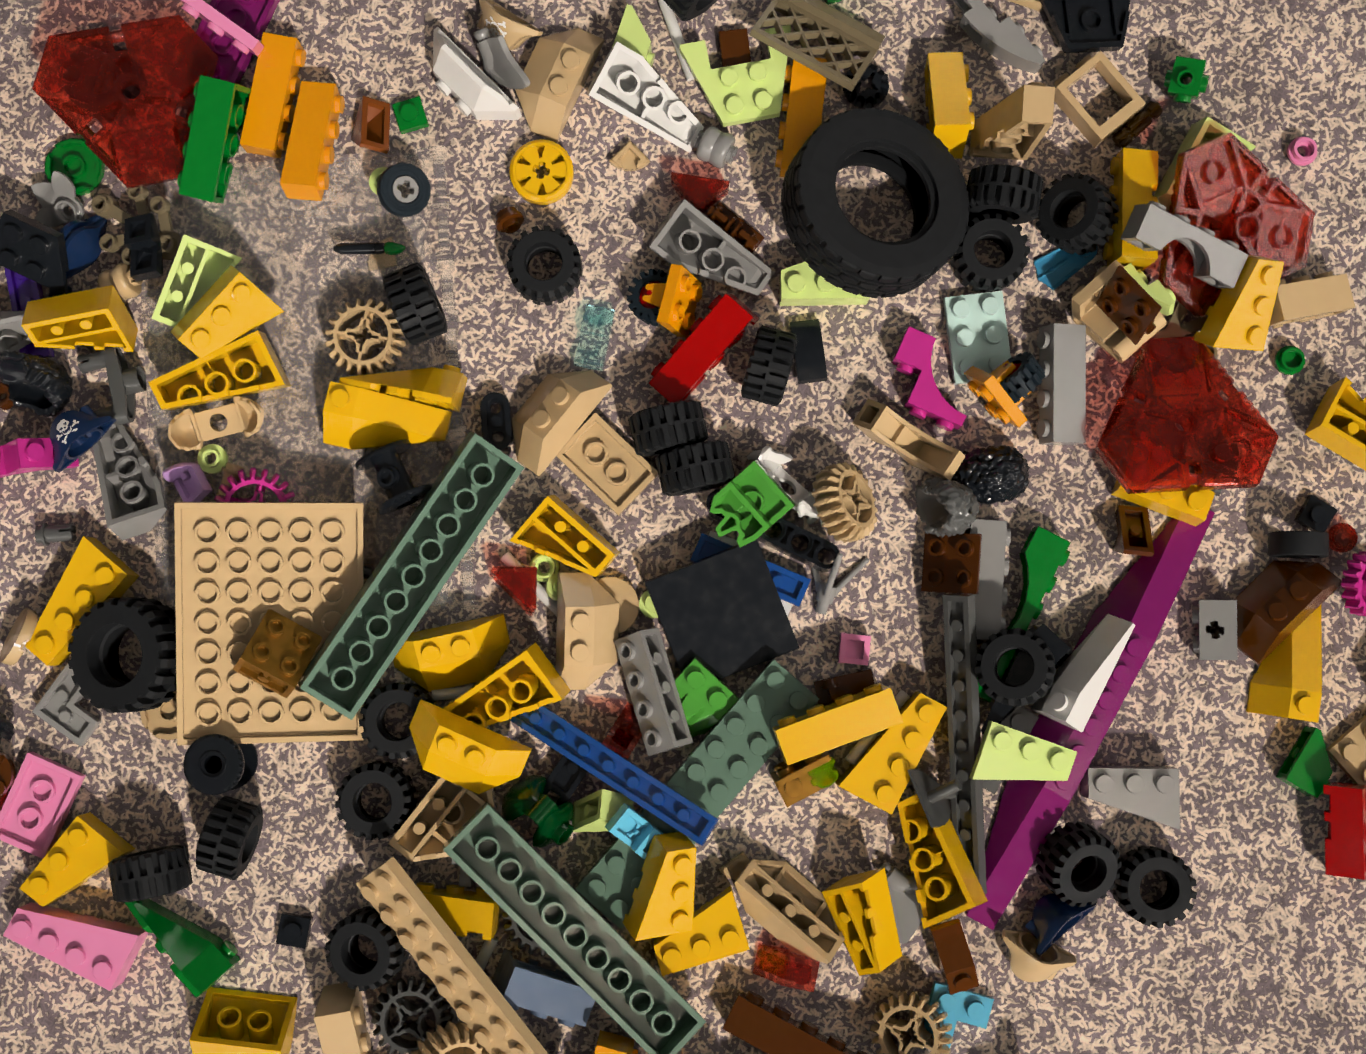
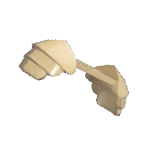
M240 396L233 397L234 403L193 413L191 409H185L180 414L174 416L169 423L168 438L176 448L190 451L193 449L201 450L204 441L243 432L245 437H250L261 428L265 410L250 398ZM214 414H222L226 417L227 427L224 430L219 431L211 426L210 420Z

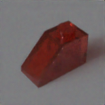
M758 943L753 973L785 987L814 993L820 961L791 952L786 948Z

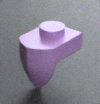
M196 462L177 463L166 468L162 473L166 481L174 483L183 502H200L213 490L200 465Z

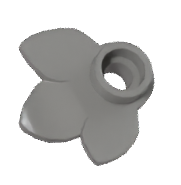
M53 171L51 182H39L31 185L36 199L42 205V208L36 215V219L48 227H57L62 223L68 224L74 220H83L85 214L84 207L80 200L76 198V188L73 182L65 174ZM68 206L72 208L73 214L69 212Z

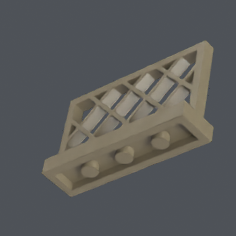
M772 0L750 32V36L851 92L870 63L874 61L885 38L881 33L821 0ZM775 10L786 17H777ZM781 25H793L795 32L784 33ZM801 25L812 31H803ZM774 26L777 34H769L761 28ZM807 39H818L821 46L810 47ZM826 39L834 42L837 45H828ZM799 40L802 48H794L789 45L788 41ZM832 53H843L846 60L835 61ZM852 53L863 59H854ZM825 54L828 62L821 63L815 59L814 55ZM850 68L854 77L850 79L841 74L839 69Z

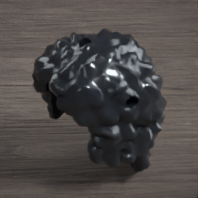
M17 351L0 352V377L2 378V383L9 386L8 393L10 396L8 398L13 401L14 406L28 407L34 410L38 416L43 415L44 417L56 416L57 412L64 409L72 395L73 380L69 377L63 365L56 363L51 357H43L42 355L18 353Z
M1003 445L997 447L988 446L986 449L976 448L971 452L964 450L963 454L966 457L951 479L970 487L980 503H1003L1006 500L1012 501L1014 498L1019 497L1021 493H1024L1029 485L1028 470L1030 467L1023 455L1017 451V448Z

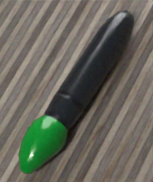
M390 241L386 243H339L334 246L333 250L340 254L386 253L388 255H397L405 250V246Z

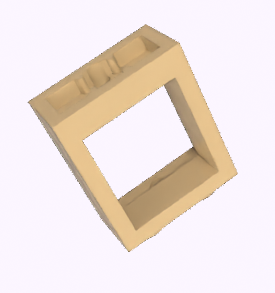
M1099 51L1093 57L1090 54L1085 56L1075 66L1077 68L1075 72L1071 75L1067 72L1064 73L1053 84L1056 87L1055 103L1094 148L1134 117L1146 104L1102 51ZM1093 68L1099 72L1126 104L1101 126L1095 122L1068 90Z

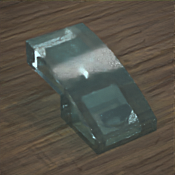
M586 304L574 366L603 371L615 309Z

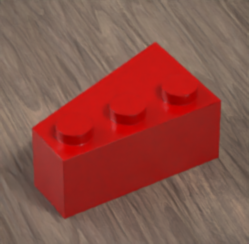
M1342 782L1324 784L1323 794H1329V811H1324V821H1328V837H1325L1326 875L1365 880L1366 785Z

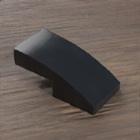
M152 213L126 218L124 223V245L131 250L130 277L138 282L163 276L162 248L155 216Z
M819 319L790 322V333L796 334L798 340L794 355L798 384L827 381Z

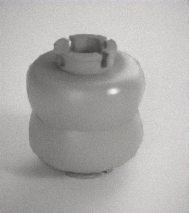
M709 126L705 132L701 130L698 133L699 138L696 137L693 146L697 148V158L704 162H710L718 169L723 168L726 163L731 165L734 160L732 157H735L738 151V147L734 146L735 137L730 133L721 132L715 126Z

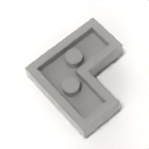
M67 663L32 712L78 746H84L102 721L79 705L83 698L79 692L81 687L75 686L71 677L74 675L73 669H69Z

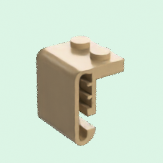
M1115 260L1108 267L1103 266L1100 268L1090 283L1086 286H1080L1073 293L1071 298L1072 320L1077 325H1086V334L1117 362L1123 363L1160 331L1167 322L1159 311L1154 319L1156 328L1148 335L1145 333L1138 344L1135 345L1099 308L1096 302L1116 269L1120 265L1124 268L1122 264Z

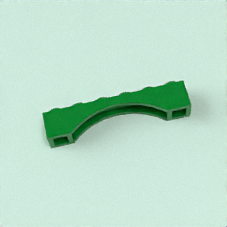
M1039 526L1032 528L1019 553L1022 564L1023 587L1020 603L1014 618L1007 627L1008 630L1013 628L1029 630L1027 628L1032 618L1036 620L1043 609L1044 604L1041 603L1045 592L1050 593L1057 581L1054 574L1058 566L1063 567L1070 555V551L1067 549L1071 542ZM1017 649L1005 652L999 659L997 671L1001 679L1006 671L1009 673L1016 658L1014 654ZM978 683L979 698L991 702L992 698L984 692L985 690Z

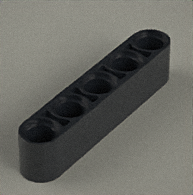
M716 489L708 495L706 506L708 514L713 519L721 522L725 517L722 513L713 514L710 512L713 497L721 490ZM783 518L774 523L781 530V534L778 537L771 538L764 532L757 538V541L824 573L831 571L833 563L827 565L821 563L818 559V553L824 550L829 551L835 560L837 553L840 552L833 543ZM797 537L803 538L807 542V548L803 551H797L792 547L791 541Z

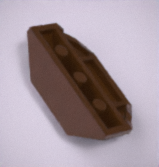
M1274 560L1234 599L1237 600V648L1259 665L1341 585L1342 580L1317 562Z

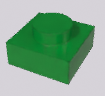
M420 96L392 104L401 134L429 127Z

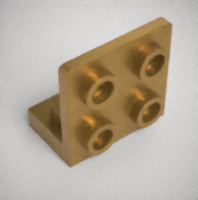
M268 609L232 670L288 698L296 688L322 637L274 610Z
M827 751L791 765H787L783 761L774 766L775 771L770 773L787 807L840 780Z

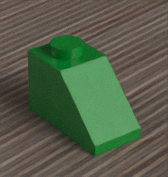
M1305 726L1276 775L1281 781L1306 796L1318 798L1319 795L1323 794V785L1330 783L1329 778L1333 773L1321 730L1316 727Z

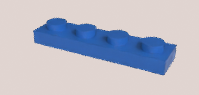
M702 533L690 561H698L733 546ZM765 560L780 599L799 607L811 579Z

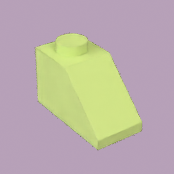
M627 4L614 44L617 41L643 56L652 67L655 53H652L651 41L633 6Z
M605 789L598 790L573 803L574 812L572 817L573 832H609L605 825L623 803H626L635 810L633 801L619 792Z

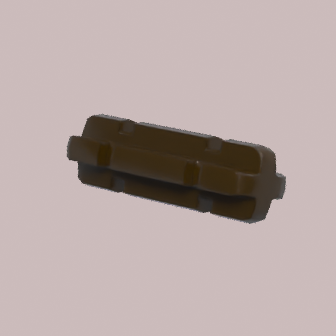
M1150 101L1143 107V112L1139 111L1123 126V130L1119 129L1113 135L1112 140L1116 146L1125 148L1132 142V137L1136 138L1152 123V119L1156 120L1162 114L1163 108L1157 101Z

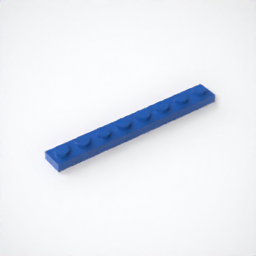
M545 706L509 719L701 846L704 845L719 820Z

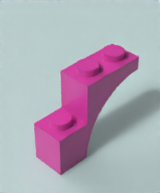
M909 326L891 362L897 365L896 370L909 376H912L913 373L917 374L904 407L909 408L908 413L914 417L925 419L927 416L936 420L935 425L941 429L952 431L954 428L958 430L962 427L967 415L953 408L938 390L932 374L931 356L936 338Z
M16 438L5 445H0V478L27 472L52 470L55 455L51 439ZM78 459L74 461L71 465H69L67 468L78 467Z

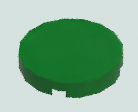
M69 138L58 142L55 145L56 148L52 152L49 151L44 168L49 182H51L53 171L62 172L73 182L77 197L89 194L99 186L104 177L105 164L101 153L94 145L83 139Z

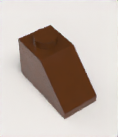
M959 918L930 927L938 966L950 995L978 987L979 982L975 965Z

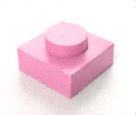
M840 633L837 662L868 666L871 636Z

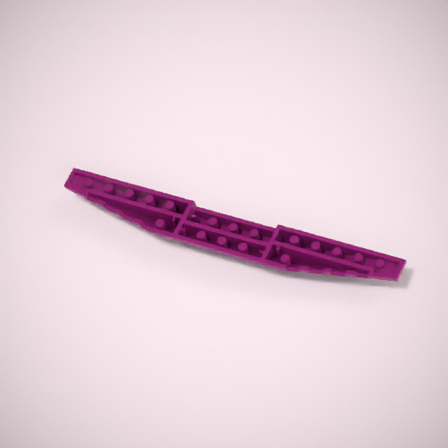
M1211 510L1208 512L1206 521L1197 526L1171 518L1162 532L1153 540V557L1141 556L1092 614L1074 650L1107 614L1135 624V627L1083 732H1079L1041 714L1038 715L1039 718L1029 735L1077 751L1068 781L1007 780L1000 799L997 816L990 832L991 835L987 849L985 850L987 894L985 896L988 902L967 910L966 916L991 930L996 926L1035 861L1036 855L1039 854L1040 850L1038 848L1040 844H1045L1047 841L1045 839L1048 833L1051 834L1070 803L1153 647L1215 514Z

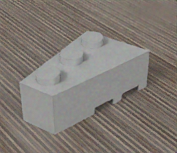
M1089 765L1080 782L1081 796L1180 830L1178 768L1171 766Z

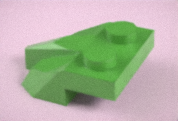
M754 460L713 497L710 512L713 514L722 513L725 516L715 528L718 537H722L732 531H737L739 536L736 541L739 547H742L759 538L796 504L757 460Z
M696 658L674 679L691 737L702 735L709 731L739 700V697Z

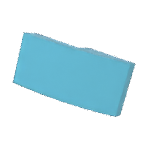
M623 803L605 825L610 833L630 846L643 859L647 856L653 836L664 834L626 803Z

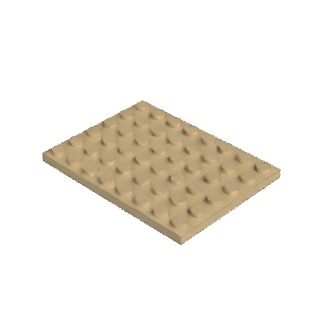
M174 502L177 746L191 745L198 738L209 734L225 735L233 739L237 744L364 740L361 735L364 732L363 726L359 727V720L363 719V714H360L361 708L354 718L350 720L300 689L298 684L288 698H285L232 670L268 609L274 610L322 637L310 662L363 587V502Z

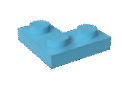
M934 981L928 1004L931 1006L935 1002H939L940 1006L936 1010L938 1014L947 1012L948 1016L943 1020V1023L952 1024V1029L945 1033L953 1037L957 1021L986 1029L994 999L969 990L950 995L946 984ZM925 1019L924 1025L926 1030L933 1034L930 1024Z

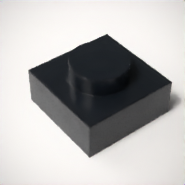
M1308 495L1294 521L1311 531L1325 532L1338 510L1314 495Z
M283 912L281 914L276 944L306 949L308 947L313 917Z

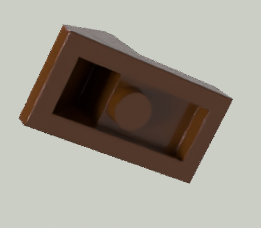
M1118 505L1115 512L1118 536L1114 543L1113 551L1122 554L1153 557L1154 547L1148 508Z

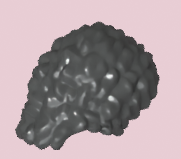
M939 477L928 478L921 486H916V514L920 516L922 522H926L925 533L936 534L937 537L941 536L943 538L945 535L950 537L956 534H964L966 529L971 528L970 524L976 520L977 513L980 512V503L970 487Z

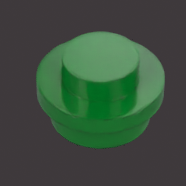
M1285 346L1277 351L1274 357V364L1280 373L1294 375L1303 369L1305 356L1299 348Z

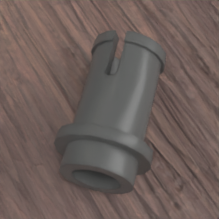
M42 523L41 526H36L35 528L36 542L44 546H49L53 542H74L77 537L72 533H76V526L74 523L57 525Z

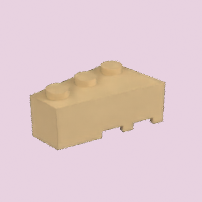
M1333 271L1315 275V279L1311 280L1309 275L1292 279L1291 283H1286V279H1281L1269 327L1273 326V329L1283 327V324L1299 321L1302 323L1337 315L1355 308L1347 273L1333 275Z
M347 982L323 987L314 1015L323 1054H371V1039L367 1031L362 994L358 986L353 990L347 987Z

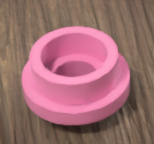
M1297 137L1288 145L1287 156L1297 166L1309 165L1317 156V144L1309 137ZM1303 148L1306 153L1305 156H1301L1297 149Z

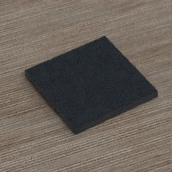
M757 539L742 547H739V545L733 546L645 581L681 672L696 658L718 679H722L799 649Z

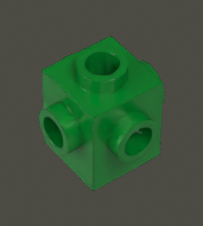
M1176 56L1173 70L1167 69L1164 87L1168 88V95L1174 96L1173 101L1189 104L1191 99L1198 100L1200 92H1206L1209 75L1204 74L1206 60ZM1185 78H1190L1192 80L1189 84L1181 83V81Z

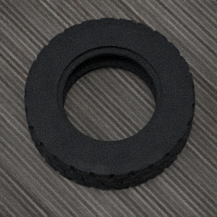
M858 108L829 118L810 135L793 158L785 173L782 184L783 189L781 190V205L783 206L781 211L784 225L787 227L786 231L792 244L796 247V251L815 273L825 278L824 280L837 288H842V290L855 295L860 294L863 297L872 298L881 296V298L894 297L898 294L902 295L914 290L952 258L967 231L969 198L968 191H966L967 186L963 174L960 172L959 165L942 141L934 136V133L917 123V121L905 115L902 116L897 112L885 109L879 110V108H864L862 110ZM850 166H868L892 177L905 191L911 203L914 221L910 238L897 242L880 241L863 234L855 228L845 217L837 200L835 184L838 171Z

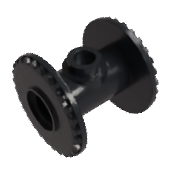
M408 439L398 440L381 446L361 457L355 464L357 470H366L374 467L376 471L377 481L384 488L389 500L377 507L376 511L380 515L395 512L421 500L432 488L431 484L414 487L399 455L411 447Z
M221 734L205 735L195 740L188 748L183 762L184 774L190 785L197 791L208 795L222 794L229 790L240 788L252 779L258 766V754L254 744H237L233 739Z

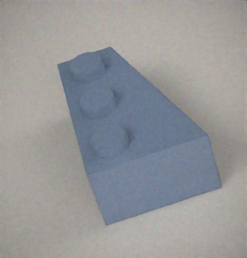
M504 948L492 982L514 1010H519L520 1007L528 1009L532 1015L542 1019H547V1016L557 1018L559 1023L568 1027H574L575 1024L586 1026L595 1000L566 972L558 969L552 971L537 966L539 962L531 958L528 963L514 959L512 951Z

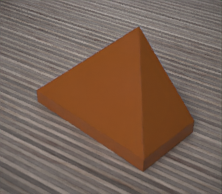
M362 96L351 140L360 147L387 154L389 151L390 103Z

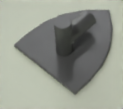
M916 769L907 770L931 828L945 825L950 818L951 799L956 798L958 791L962 790L960 781L956 778L944 785H940L923 771Z

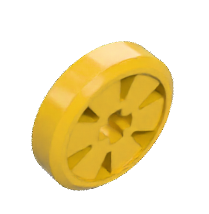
M545 139L527 142L515 152L510 163L509 173L512 185L518 195L529 203L536 205L555 203L562 199L572 186L574 179L572 160L567 151L556 142ZM540 166H545L546 171L549 173L548 176L544 175L543 179H539L537 173L534 172L535 169L540 170Z

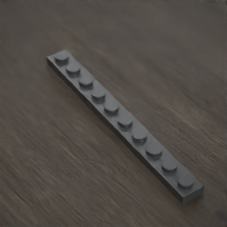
M949 593L942 596L950 781L957 778L962 785V790L958 791L957 797L951 799L952 824L984 893L987 894L982 780H972L969 778L981 745L978 676L975 673V667H977V661L975 660L977 655L975 595Z

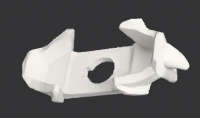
M767 445L762 450L753 451L747 456L748 460H757L780 487L781 483L779 481L792 486L794 494L787 495L796 504L793 509L797 512L798 517L801 518L807 515V524H812L818 519L817 508L813 506L815 498L812 496V492H808L782 469L781 464L793 459L790 454L777 452Z

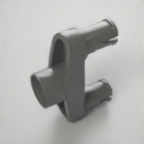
M105 347V350L79 355L77 362L83 363L78 364V367L83 374L106 368L113 404L110 407L95 410L94 412L98 417L112 416L116 419L114 424L117 423L118 425L133 422L136 415L135 394L148 390V379L143 368L139 365L129 368L119 347Z

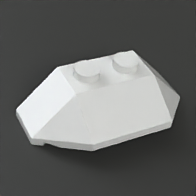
M437 26L433 32V72L438 80L435 84L439 90L446 96L451 93L458 100L455 104L459 110L466 116L471 113L477 120H518L521 118L522 115L519 107Z

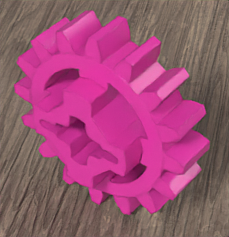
M1359 551V554H1352L1353 560L1347 561L1348 570H1343L1345 578H1342L1341 587L1345 591L1341 596L1347 599L1344 606L1345 608H1350V614L1366 616V551Z

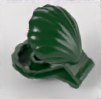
M531 775L520 779L504 796L502 805L503 817L506 821L515 820L524 814L531 818L538 826L532 841V846L542 848L554 842L557 845H562L568 840L574 830V826L570 824L574 812L572 802H564L557 806L554 801L543 794L547 783L546 778Z

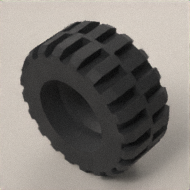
M139 597L109 598L104 602H98L90 609L91 612H85L80 618V626H75L72 632L74 639L73 642L69 643L68 652H71V660H68L69 669H73L74 673L71 677L75 686L81 687L79 690L80 694L85 699H91L90 703L96 708L104 709L106 712L111 713L146 711L158 708L162 703L169 702L175 696L173 691H176V617H174V610L168 605H163L161 601ZM129 629L136 634L142 650L141 665L132 680L124 674L119 662V646L123 636Z

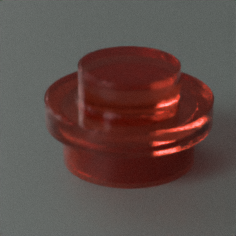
M1334 524L1327 531L1329 533V547L1336 552H1348L1357 543V533L1349 524Z

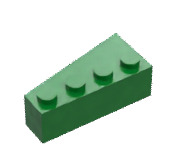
M200 75L199 81L194 86L193 94L196 99L194 111L190 113L188 118L190 133L188 140L183 146V157L185 160L183 170L180 171L177 179L178 187H180L178 194L223 204L233 170V165L229 163L230 157L235 156L239 149L240 141L237 131L241 124H244L246 115L244 106L246 99H249L251 88Z

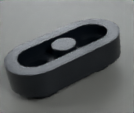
M497 392L489 393L482 399L480 404L482 438L500 451H505L511 446L513 441L511 405L503 394ZM498 403L501 405V411L496 414L492 413V405ZM501 432L504 436L503 440L498 443L494 442V434Z

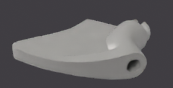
M486 27L474 33L483 61V71L487 76L497 83L512 89H524L530 86L529 78L513 58L503 35L491 36L489 29Z
M884 862L879 869L885 867L899 942L905 944L913 936L921 923V918H923L921 904L917 902L915 892L917 890L915 875H907L898 868L892 867L888 862Z

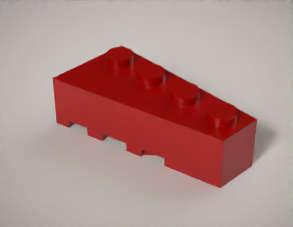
M728 293L724 296L718 295L708 307L711 310L704 319L699 317L689 329L692 332L685 341L679 340L670 350L671 358L666 363L660 362L651 372L653 378L649 384L670 403L684 401L706 378V371L714 369L726 354L724 351L727 347L729 349L732 348L743 338L745 333L743 329L750 322L754 326L760 319L735 295Z

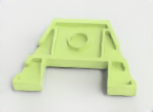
M791 25L782 26L784 33L791 32ZM774 27L765 29V32L769 34H777ZM705 40L679 45L681 56L686 60L693 77L705 93L704 96L722 127L780 117L788 56L767 45L769 59L711 69Z

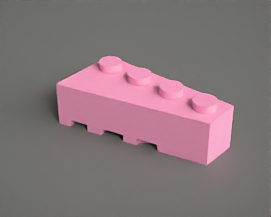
M31 902L16 909L3 936L111 991L124 982L148 932L142 927L138 928L117 921L112 922L96 918L95 916L72 913L55 907H42L37 903Z

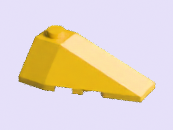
M330 381L323 407V443L351 450L381 447L404 439H408L411 444L446 441L452 411Z

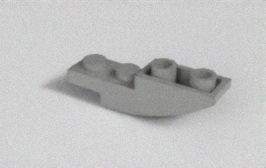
M953 0L964 13L959 26L981 48L997 59L1020 70L1035 74L1041 69L1045 62L1043 53L1037 45L1031 44L1025 36L1023 27L1018 22H1014L1009 16L999 22L996 12L991 7H986L982 0Z

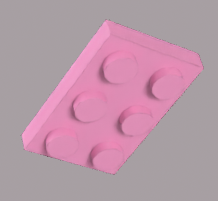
M33 751L27 752L0 811V840L43 859L55 844L86 775Z

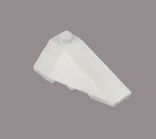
M616 41L587 90L588 95L690 153L696 137L699 138L698 133L704 129V126L643 56Z

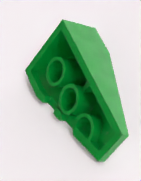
M150 899L125 902L141 927L148 933H154L157 937L155 947L160 953L165 952L171 957L174 962L170 966L171 970L196 998L215 985L241 960L236 955L238 953L237 948L230 941H223L219 936Z

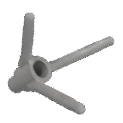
M837 553L827 583L822 582L819 571L811 567L817 592L815 600L818 601L815 612L826 615L829 604H833L834 597L869 562L867 557L858 563L837 585L833 584L841 564L842 553Z

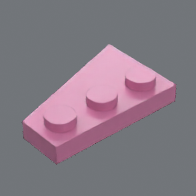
M180 0L183 3L181 8L195 19L200 17L208 23L207 27L220 37L225 34L234 40L232 45L245 55L250 51L258 57L264 46L258 39L205 1Z

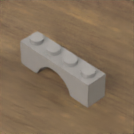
M1149 201L1148 204L1134 206L1120 239L1143 251H1159L1173 240L1179 241L1186 246L1192 256L1194 277L1215 288L1235 287L1248 258V254L1239 250L1237 243L1214 237V231L1191 225L1189 218L1166 212V206L1158 202Z

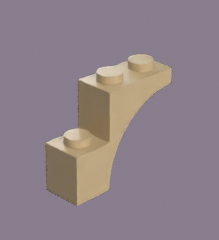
M867 399L853 421V424L874 442L892 448L910 465L943 479L951 480L966 457L960 450L946 445L916 428L887 405L871 399Z

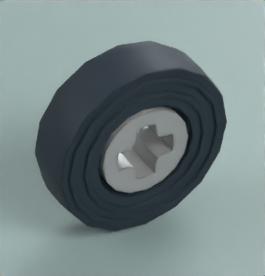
M398 163L388 167L381 174L377 183V195L381 205L388 212L398 217H410L420 213L427 206L431 196V186L427 176L420 168L412 164ZM405 182L407 188L411 190V194H407L403 198L401 197L402 192L397 190V186H401Z

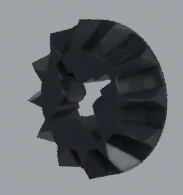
M870 63L861 77V80L866 81L873 76L871 86L874 89L866 88L860 94L861 81L857 83L852 92L843 87L845 97L851 104L859 108H873L882 103L886 98L889 90L888 74L884 73L880 65L876 66ZM848 70L845 76L852 79L854 76L851 70Z

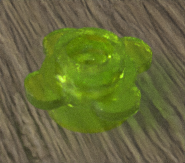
M831 757L832 760L808 772L809 776H812L811 784L813 786L826 788L836 782L839 774L837 768L834 767V758Z

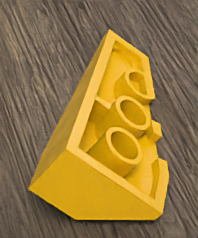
M443 365V369L431 367L340 377L339 383L441 409L460 412L467 377L460 373V368Z
M1321 605L1261 662L1257 672L1254 673L1250 681L1246 712L1318 723L1322 697Z

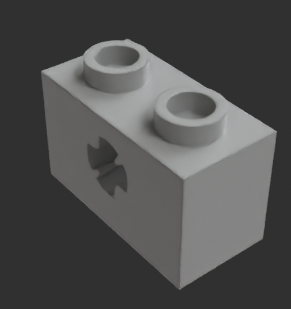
M1198 600V606H1192L1193 624H1199V636H1193V654H1199V660H1238L1237 600ZM1213 621L1217 622L1218 627H1223L1224 630L1222 635L1218 634L1219 638L1213 639L1211 633H1206V626L1210 627V622Z

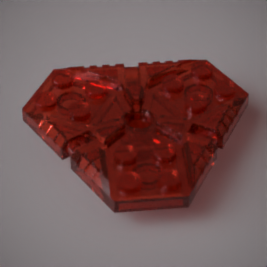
M180 15L121 24V30L110 31L109 27L106 26L48 36L32 88L33 91L77 136L81 135L86 140V146L128 189L177 180L184 166L183 146L188 140L190 133L188 118L190 113L194 111L196 100L193 94L194 86L199 81L200 75L214 78L219 57ZM125 42L127 50L115 51L113 43ZM128 86H136L140 89V94L134 99H128L123 95V91ZM178 107L187 109L185 118L176 115ZM96 121L102 126L97 133L90 128Z
M1225 133L1179 153L1174 176L1175 184H1173V194L1171 195L1172 203L1169 208L1170 214L1187 216L1191 220V225L1214 231V237L1220 240H1229L1237 243L1239 250L1248 255L1284 262L1280 279L1306 268L1315 213L1278 177L1269 178L1266 174L1270 169L1232 133ZM1173 240L1163 247V258H1161L1158 280L1164 288L1173 291L1176 300L1194 316H1203L1206 314L1209 306H1214L1222 290L1193 276L1194 264L1189 250L1181 242Z
M1195 336L1150 338L1139 348L1120 390L1124 394L1116 400L1094 448L1095 452L1127 494L1186 491L1190 485H1197V490L1256 487L1262 479L1279 436L1265 418L1260 415L1258 409H1255L1254 404L1247 399L1246 394L1236 389L1233 385L1234 379L1227 374V370L1220 365L1221 363L1214 357L1215 355L1207 345L1194 341ZM1223 391L1228 400L1224 401L1219 393ZM1137 398L1143 401V404L1134 401V399ZM1175 423L1181 425L1184 431L1179 430ZM1189 466H1194L1195 473L1189 472Z

